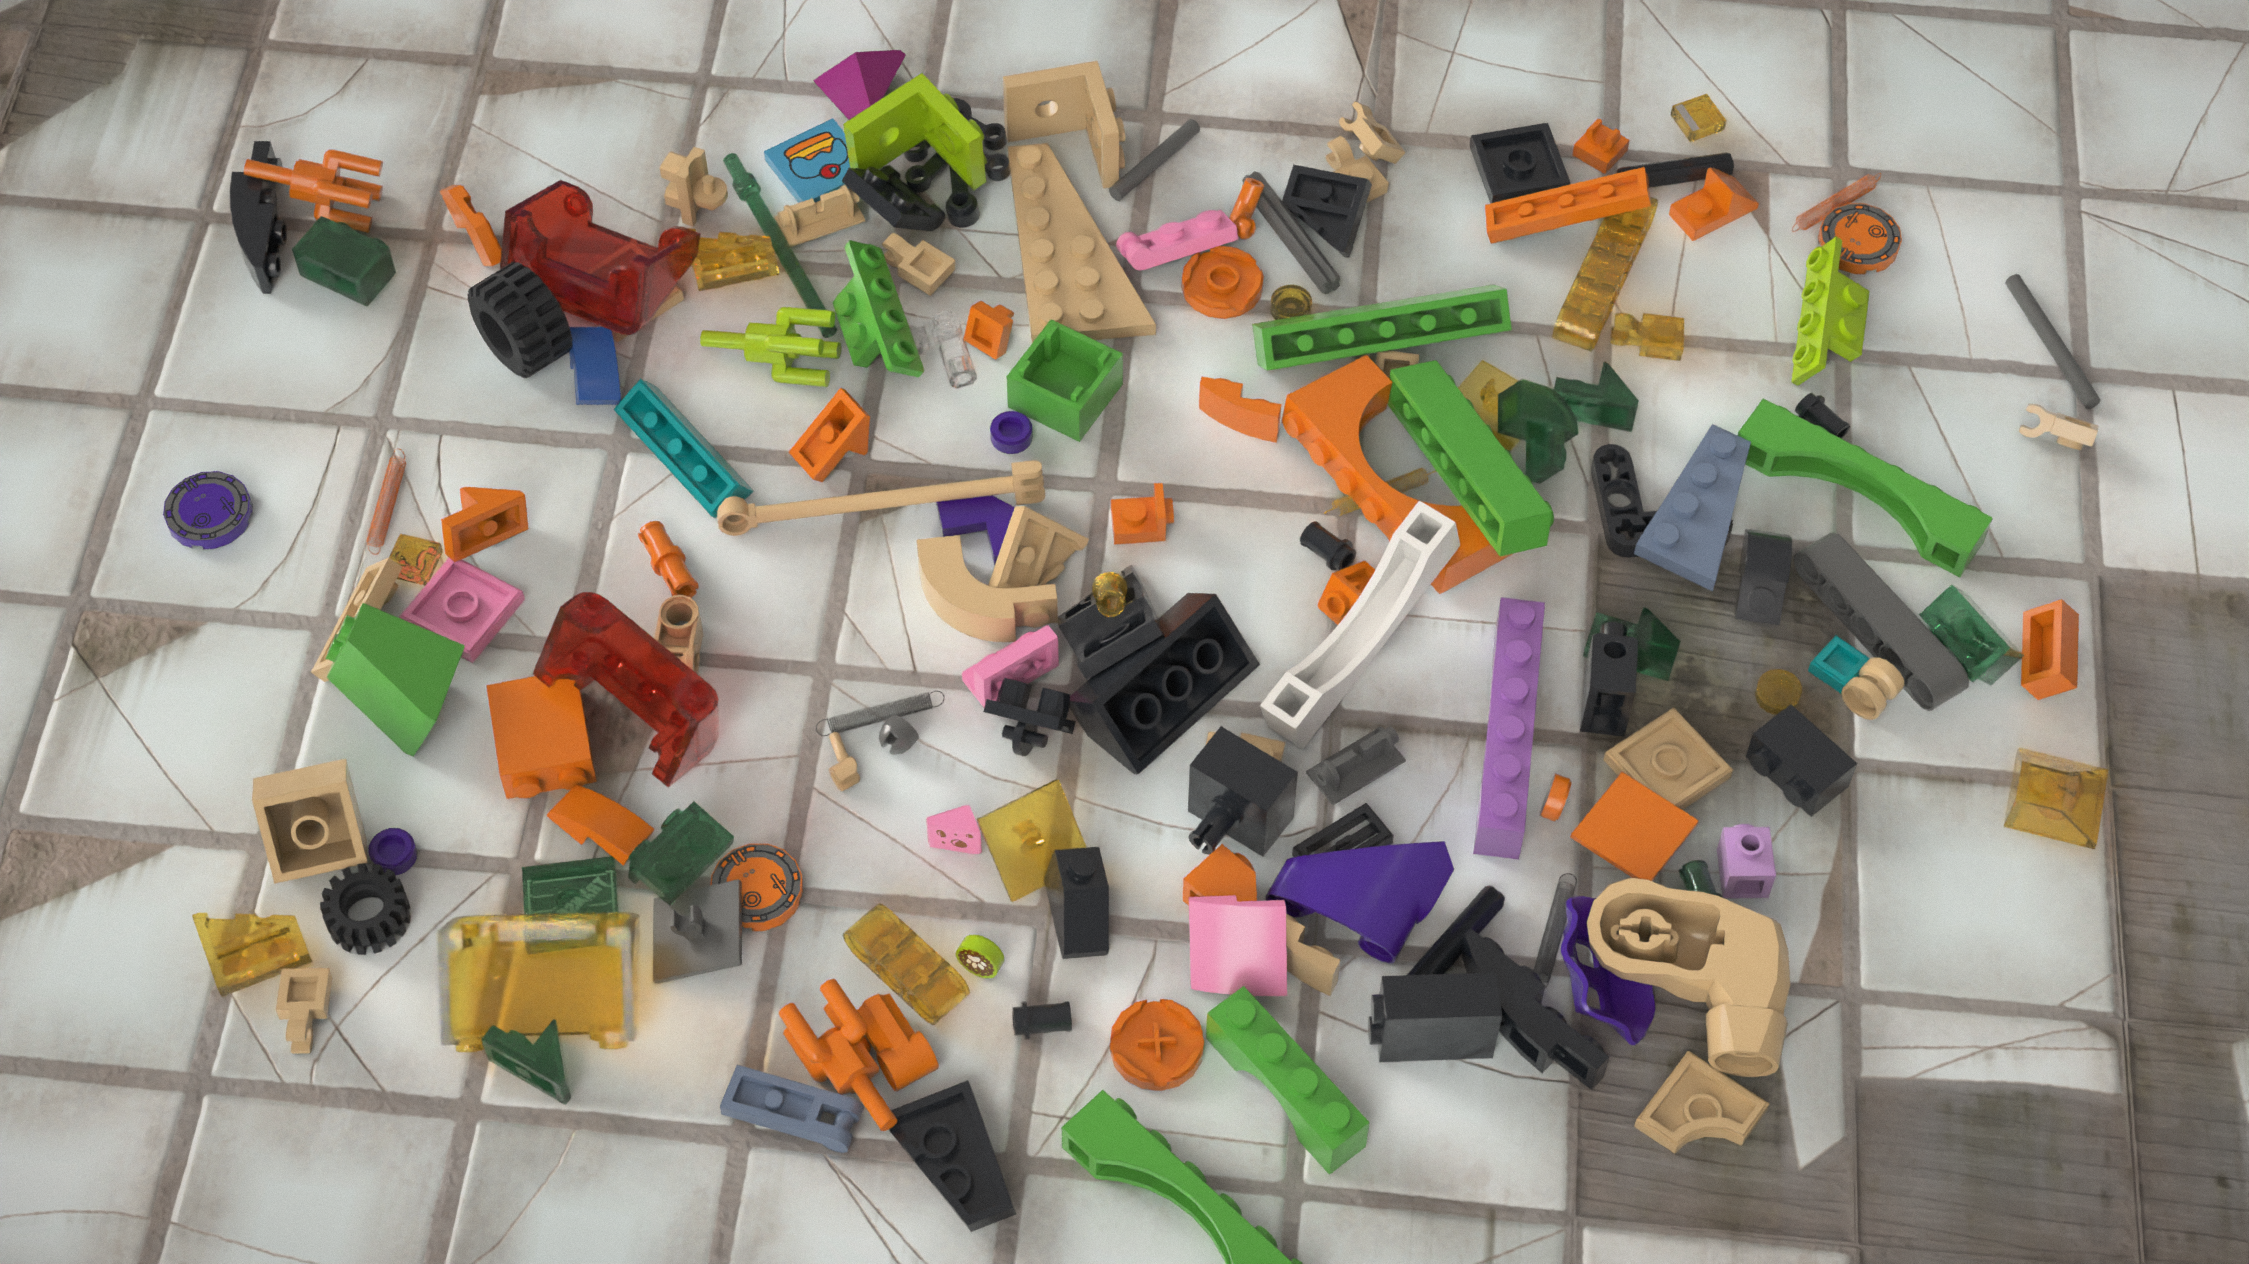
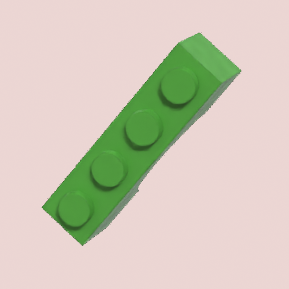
M1245 986L1207 1013L1206 1039L1236 1072L1239 1070L1249 1072L1269 1089L1288 1115L1298 1141L1329 1175L1366 1147L1370 1122Z

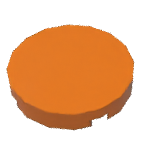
M1217 246L1211 248L1210 252H1205L1201 255V252L1194 254L1185 264L1181 288L1185 300L1197 312L1213 318L1227 319L1237 317L1253 309L1261 299L1264 275L1262 270L1260 271V268L1256 265V260L1245 251L1236 247Z

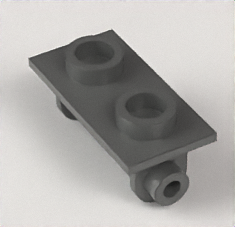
M1391 726L1385 729L1378 727L1371 733L1306 771V774L1328 801L1335 805L1406 762V759L1394 746V744L1399 742L1396 731Z

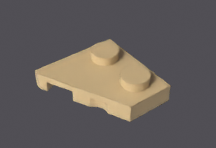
M1015 506L988 586L1008 589L1046 585L1048 581L1055 579L1065 569L1063 563L1076 550H1083L1087 546L1089 539L1026 506Z

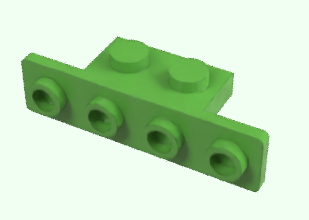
M849 240L844 248L854 277L832 303L853 365L868 368L881 352L888 371L920 377L925 370L882 249L872 244Z

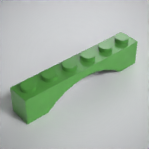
M1763 398L1738 432V436L1751 441L1745 463L1747 466L1768 477L1798 476L1816 478L1839 484L1862 494L1881 506L1899 522L1913 540L1922 558L1959 578L1985 541L1993 520L1991 516L1983 513L1975 506L1967 505L1944 493L1940 488L1917 479L1900 467L1891 465L1869 454L1860 446L1844 441L1829 433L1825 428L1794 415L1785 407L1775 405Z
M1102 1090L1061 1127L1062 1148L1095 1179L1119 1181L1138 1186L1172 1201L1193 1217L1211 1237L1225 1264H1303L1296 1258L1289 1260L1277 1249L1276 1240L1265 1228L1259 1225L1254 1228L1241 1216V1209L1231 1197L1225 1193L1218 1195L1206 1184L1207 1181L1204 1174L1196 1165L1190 1161L1183 1163L1171 1152V1146L1162 1134L1154 1129L1148 1131L1137 1121L1134 1110L1121 1098L1114 1100Z

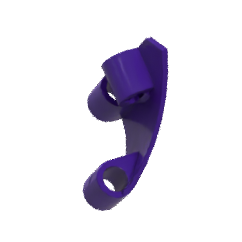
M1445 841L1376 846L1289 858L1285 861L1265 898L1266 901L1285 900L1286 914L1294 918H1301L1317 912L1348 927L1361 935L1358 945L1364 952L1379 961L1394 963L1415 924L1420 923L1433 909L1452 875L1454 867Z

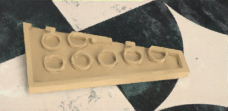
M1048 143L1008 146V159L1011 169L1010 177L1032 343L1051 319L1094 340L1156 335L1154 320Z

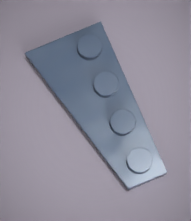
M1712 424L1638 540L1634 554L1713 591L1751 441Z

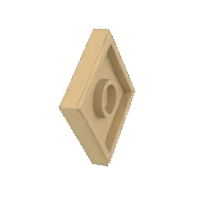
M1674 707L1606 751L1604 755V761L1618 776L1621 772H1624L1682 810L1730 779L1733 769Z

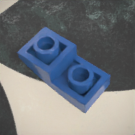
M570 327L573 340L572 350L569 352L570 369H574L576 405H618L621 401L620 382L611 327Z

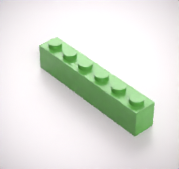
M1495 284L1252 324L1257 364L1267 371L1512 330L1507 289Z
M1437 360L1391 369L1390 380L1392 381V387L1387 405L1497 554L1501 557L1547 546L1550 526L1554 522L1551 505L1543 500L1533 487L1529 476L1523 474L1513 461L1509 450L1504 449L1494 436L1491 427L1485 424L1477 414L1472 402L1466 399L1457 388L1453 377L1444 371Z

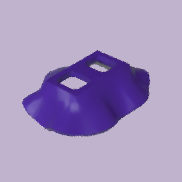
M1585 896L1571 897L1566 901L1568 922L1563 931L1564 940L1561 944V954L1570 973L1575 1012L1608 1024L1630 1045H1636L1645 1037L1654 1018L1655 1000L1652 985L1621 979L1601 966L1590 948L1587 927L1590 910L1596 898ZM1576 943L1590 949L1594 968L1584 965L1579 961ZM1589 987L1597 991L1601 1010L1587 1005Z

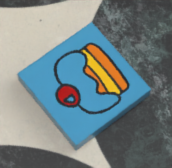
M833 118L764 151L765 161L798 203L812 198L814 202L820 201V195L838 190L841 186L845 185L842 179L850 167L845 132Z

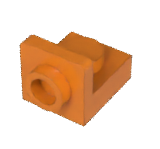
M1154 483L1153 497L1111 499L1114 545L1166 541V524L1174 523L1172 498H1164L1163 483Z
M1362 561L1332 573L1318 602V608L1338 625L1363 592L1375 569L1366 561Z

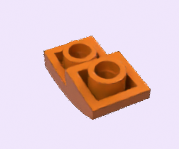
M1201 376L1199 391L1200 410L1217 422L1235 431L1261 440L1277 443L1282 404L1272 403L1264 399L1243 398L1242 383L1231 382L1224 378L1214 379Z
M575 785L547 814L548 818L582 845L588 838H591L622 865L638 851L655 830L643 819L617 802L579 785Z

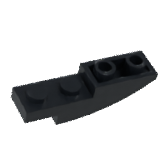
M254 141L251 160L283 167L281 158L275 157L271 141ZM232 172L230 211L236 237L245 264L254 282L263 294H271L274 277H279L281 273L280 245H285L287 241L286 222L279 219L276 209V182L244 175V172Z
M1471 929L1465 935L1461 957L1466 973L1497 972L1502 1010L1500 1033L1523 1058L1542 1074L1555 1061L1592 1090L1604 1077L1609 1056L1604 1052L1603 1047L1594 1038L1587 1035L1582 1036L1569 1026L1563 1015L1550 1006L1545 1007L1541 1004L1546 985L1541 982L1539 976L1531 968L1525 965L1519 966L1504 954L1503 949L1497 942L1489 937L1483 938Z

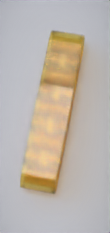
M1650 197L1651 206L1604 217L1559 312L1553 329V339L1590 352L1594 350L1651 227L1657 210L1658 199Z

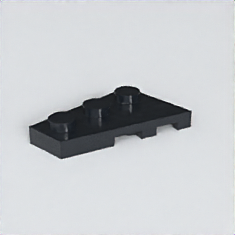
M968 1080L891 1110L897 1118V1123L889 1129V1132L970 1232L1017 1214L973 1089Z

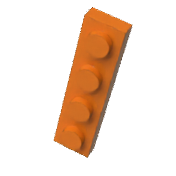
M1645 167L1486 204V228L1490 243L1511 240L1521 236L1651 206V199Z

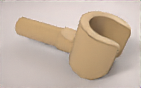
M833 732L829 735V739L838 763L829 768V773L840 791H844L860 781V776L857 772L856 760L852 756L849 757L840 734Z

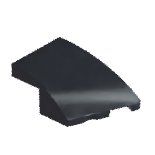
M1132 565L1121 571L1122 578L1110 585L1097 588L1082 601L1058 616V627L1075 652L1077 666L1086 680L1163 635L1154 607Z

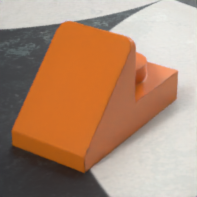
M1710 167L1707 170L1704 187L1672 203L1669 216L1692 241H1695L1758 209L1759 203L1735 177Z
M840 388L790 449L789 454L813 480L823 482L848 450L862 455L867 454L870 416L845 389Z
M462 487L460 488L462 510L441 519L445 554L454 562L529 529L525 494L520 490Z

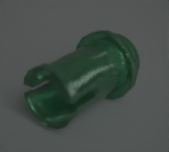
M1704 860L1690 861L1684 864L1682 869H1679V876L1687 891L1704 892L1724 898L1723 895L1716 892L1708 871L1707 862Z

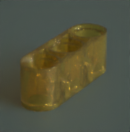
M881 903L876 904L843 932V939L851 952L920 1017L931 1025L937 1024L970 994L969 987L963 977L897 915Z

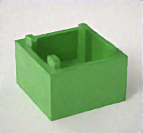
M1051 319L1006 376L1008 408L1020 412L1080 442L1123 385V353Z

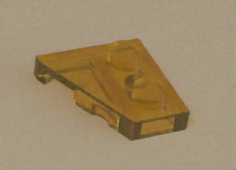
M682 229L698 291L717 289L727 285L779 275L778 262L770 236H741L736 233L720 231L718 239L697 237L696 229Z
M207 913L192 915L221 997L281 974L282 969H296L312 962L295 915H271L261 918L255 914H235V919L209 918Z

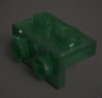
M695 801L684 811L679 808L674 810L661 825L660 829L662 832L652 842L648 839L642 841L628 858L630 861L628 879L634 884L641 880L669 906L734 842V836Z

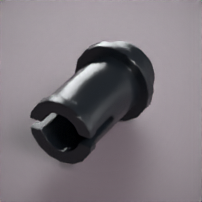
M1813 393L1807 394L1795 408V412L1799 415L1798 417L1814 425L1821 426L1829 433L1842 439L1849 431L1850 425L1824 404L1825 398L1823 396H1815Z
M1317 521L1310 523L1301 534L1300 544L1324 559L1326 566L1330 570H1342L1350 567L1356 557V550L1353 549L1351 541L1339 539Z
M1023 1001L1020 1007H1012L1014 1035H1023L1026 1040L1030 1039V1034L1072 1031L1069 1001L1027 1006V1002Z

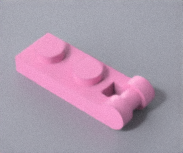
M1208 210L1201 212L1196 218L1180 223H1166L1158 230L1140 236L1133 232H1125L1118 238L1116 247L1122 256L1127 258V261L1134 269L1141 271L1238 240L1236 225L1222 210Z

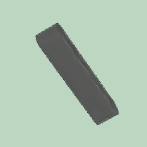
M1829 533L1794 555V565L1802 580L1873 657L1887 660L1898 669L1904 679L1905 685L1903 689L1921 708L1932 711L1969 687V678L1962 664L1839 534Z

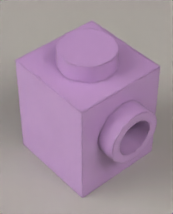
M1750 824L1723 827L1717 847L1722 898H1769L1776 877L1770 827H1754Z

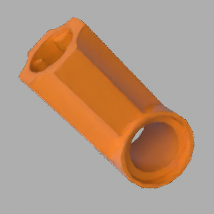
M878 993L863 1002L857 1011L867 1025L865 1036L876 1051V1058L880 1069L894 1091L897 1092L939 1069L938 1061L927 1039L920 1031H913L890 993L886 995Z

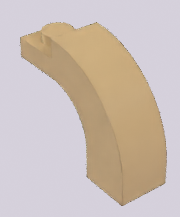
M960 535L917 539L919 573L924 595L935 613L954 629L981 640L1015 642L1016 627L1028 626L1036 628L1050 623H1058L1055 584L1008 589L991 587L974 578L966 568L963 560Z

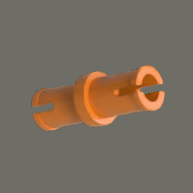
M660 521L646 523L641 527V533H638V537L651 556L650 564L655 574L663 577L672 596L684 595L692 598L697 593L696 589L699 588V585L685 565L686 557L680 547L673 544L663 523Z

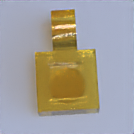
M1616 313L1614 327H1611L1610 343L1619 346H1639V356L1680 361L1684 349V318L1643 313L1641 322H1639L1633 315Z

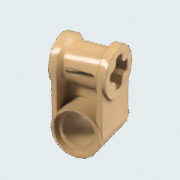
M675 595L662 603L659 609L654 640L649 651V679L658 680L660 676L686 678L687 683L696 682L699 671L703 627L699 608L692 598L684 595ZM680 621H688V623L684 625H674L675 623Z

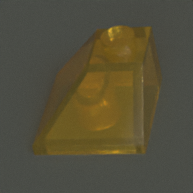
M2019 747L2016 753L2003 827L2095 849L2109 769Z

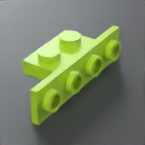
M1837 236L1823 246L1816 247L1806 260V280L1801 294L1803 299L1801 315L1797 324L1798 337L1796 351L1792 359L1794 365L1791 382L1797 386L1826 368L1828 349L1850 362L1862 355L1870 291L1838 272L1842 240Z

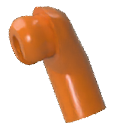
M1253 178L1245 179L1229 217L1236 225L1238 237L1244 240L1250 238L1256 230V223L1251 218L1265 186L1262 182Z

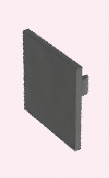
M739 879L654 898L653 982L655 984L742 965V882Z

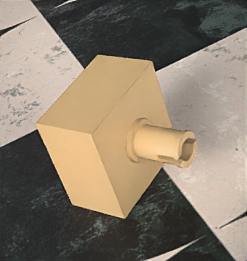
M346 759L253 778L252 803L274 884L368 863L367 838Z

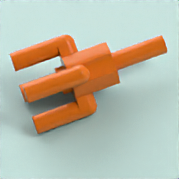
M334 149L325 152L323 164L299 159V161H296L294 168L289 169L247 159L244 166V175L290 185V198L315 203L314 217L317 221L367 233L371 229L372 217L335 209L333 204L335 201L369 209L372 200L380 201L383 191L382 185L340 176V168L380 177L383 161Z
M830 979L820 987L821 993L828 1001L824 1011L835 1027L824 1032L819 1038L815 1035L795 1003H789L781 1008L778 1014L787 1026L783 1035L811 1077L816 1082H824L829 1078L841 1095L856 1093L881 1131L892 1128L897 1123V1118L871 1081L879 1073V1066L870 1055L871 1046L864 1036L867 1032V1025L837 980Z

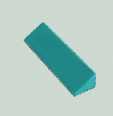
M640 378L614 408V411L713 518L717 517V510L726 498L736 496L745 500L754 492L655 385Z

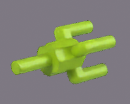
M781 307L776 314V325L749 322L745 333L702 330L700 336V343L703 347L744 350L746 361L771 363L772 379L778 383L828 387L830 383L829 370L791 367L794 359H798L800 355L839 359L842 352L840 342L801 337L795 330V325L833 328L835 312L830 310Z

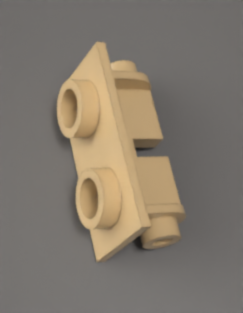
M846 185L841 186L838 190L820 195V201L814 202L812 198L791 206L785 205L784 210L778 212L777 216H774L789 247L865 222V218L857 205L859 196L850 188H847Z

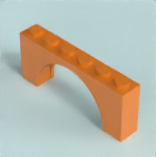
M1365 355L1288 394L1281 423L1286 432L1291 437L1296 438L1309 452L1314 463L1322 466L1335 480L1337 487L1342 493L1353 498L1354 502L1361 508L1365 518L1369 522L1375 523L1390 542L1394 532L1419 500L1402 494L1384 482L1370 467L1361 450L1359 434L1371 419L1386 410L1392 387V381ZM1423 502L1456 522L1461 545L1431 583L1439 594L1512 555L1500 557L1462 505L1446 506Z

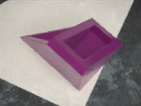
M901 50L855 52L813 81L846 118L850 120L884 97L906 54Z

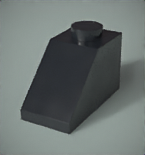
M1088 847L1054 850L1044 876V883L1062 959L1107 955L1109 952V885L1100 848Z

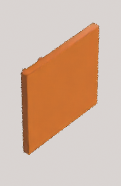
M1621 772L1571 833L1570 838L1630 877L1653 881L1695 829L1699 820L1624 772Z

